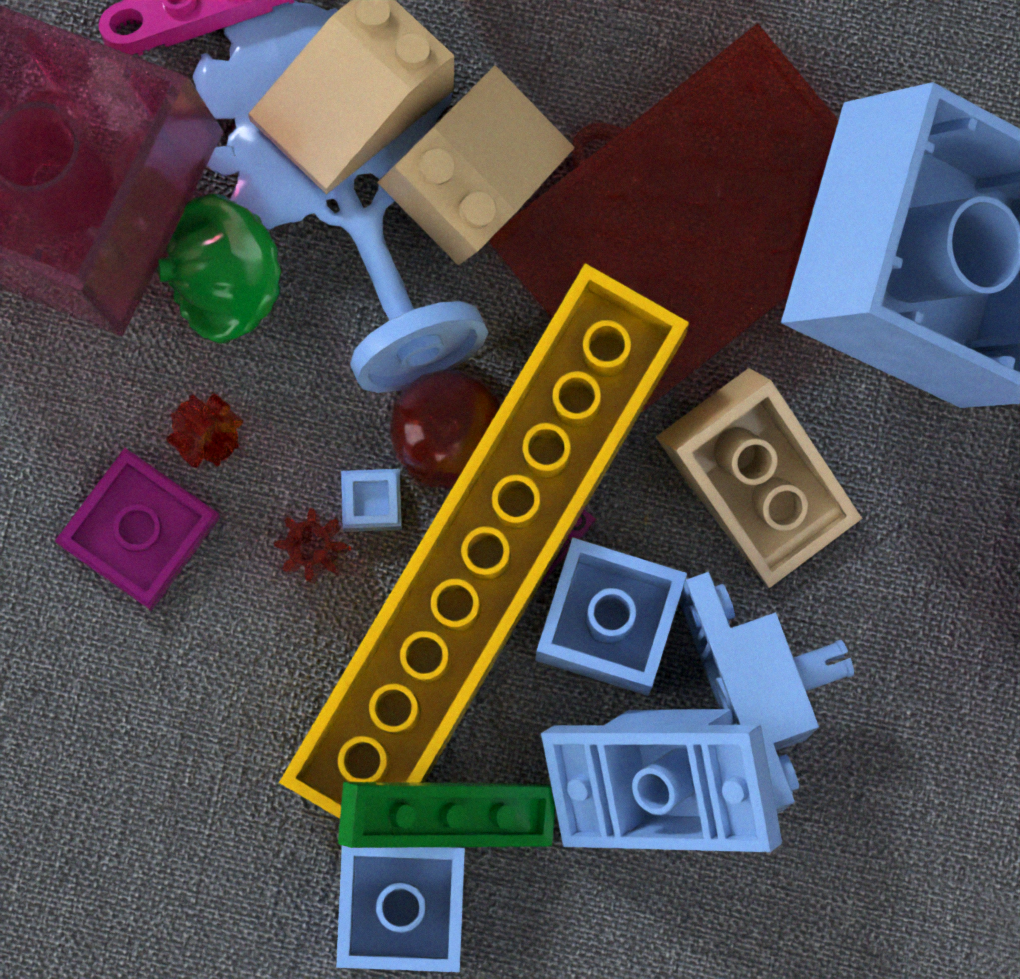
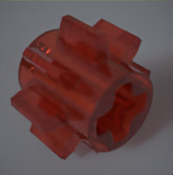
M216 393L209 397L207 403L192 394L189 396L188 401L182 403L170 415L174 433H171L166 438L167 442L179 451L180 457L193 468H197L203 459L212 462L218 467L221 461L227 459L239 447L236 429L243 424V420L232 412L230 404Z
M314 508L309 509L307 521L297 523L287 517L284 521L290 531L286 540L274 542V547L287 552L290 556V559L282 567L283 571L292 574L302 566L305 568L304 576L309 584L316 583L318 571L327 569L332 574L338 576L340 570L334 563L338 553L351 551L349 545L337 541L334 537L340 531L343 524L335 518L330 520L324 527L321 526L319 512ZM312 533H315V536L325 543L324 550H316L313 554V560H310L308 555L300 551L301 543H309L312 539Z

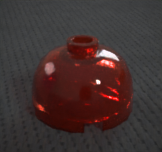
M441 369L421 375L403 390L392 410L389 434L396 457L411 477L430 487L452 489L501 407L499 400L483 381L464 371Z

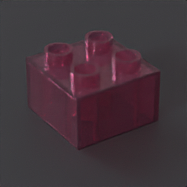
M0 6V288L123 337L158 266V258H162L184 213L186 203L190 201L223 133V130L188 76Z

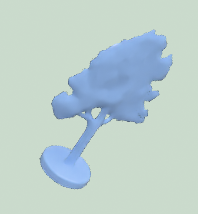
M295 1V3L289 4V2L272 7V12L225 27L224 34L231 42L229 61L213 59L208 53L200 54L201 59L192 77L196 86L195 95L200 114L207 120L234 119L236 128L228 136L227 146L207 147L201 161L221 176L238 173L237 184L230 200L257 214L267 230L290 222H299L305 216L315 214L321 221L331 226L342 227L350 234L373 282L381 306L389 318L388 322L371 332L354 350L350 366L361 388L376 393L404 390L442 376L467 361L483 346L489 333L477 307L462 301L438 302L414 309L383 235L384 212L395 200L379 185L371 204L363 208L354 190V179L357 175L371 173L380 180L436 124L438 117L451 103L452 93L326 195L249 120L248 114L338 9L325 10L310 3ZM326 200H336L340 211L335 214L327 206Z

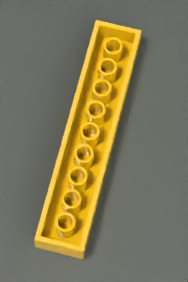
M584 264L279 781L280 784L340 819L343 782L425 783L684 340L689 325L688 321L588 264Z

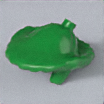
M215 193L195 197L193 200L188 201L182 210L176 214L175 224L170 228L171 238L166 245L168 258H158L157 267L159 282H168L173 288L174 301L180 306V314L184 319L188 320L192 330L205 339L222 344L253 331L261 323L262 319L268 316L280 293L278 282L282 270L277 260L279 252L277 246L270 237L271 234L262 224L261 218L235 201L229 200L226 196Z

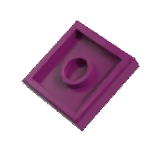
M124 448L57 537L55 543L152 611L221 517L219 513Z

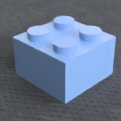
M572 537L538 644L535 661L648 696L654 683L687 573Z
M342 845L336 968L460 972L465 848H350Z

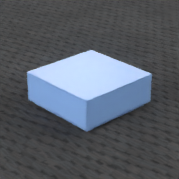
M400 469L341 471L342 523L344 532L402 530Z

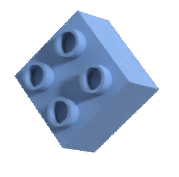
M934 82L844 102L781 324L959 408L1020 404V129Z

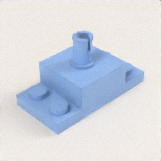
M706 572L686 579L679 603L718 708L732 709L734 725H761L776 811L779 814L795 802L792 791L799 789V783L788 755L785 754L778 757L776 751L806 741L819 728L806 691L845 677L854 676L851 658L829 666L826 665V663L845 657L844 654L848 653L841 639L833 644L793 657L776 612L730 628L729 620L735 618V613L724 584L714 586L710 573Z
M732 709L628 710L605 725H554L541 733L563 847L772 852L782 844L761 725H734Z

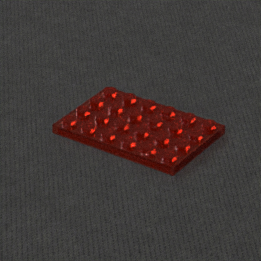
M757 23L501 227L488 241V244L550 320L554 317L586 263L689 322L684 340L641 411V415L789 296L839 120Z

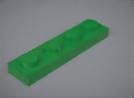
M343 782L338 844L350 848L552 847L555 818V802L552 787L547 784Z

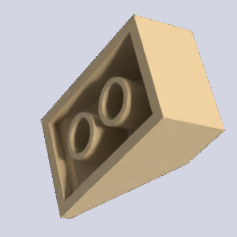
M351 0L328 19L249 112V120L327 195L454 91V54L396 0Z
M494 65L377 183L459 266L477 253L575 147L507 76Z
M750 368L656 436L687 484L768 588L772 587L862 519L773 382Z

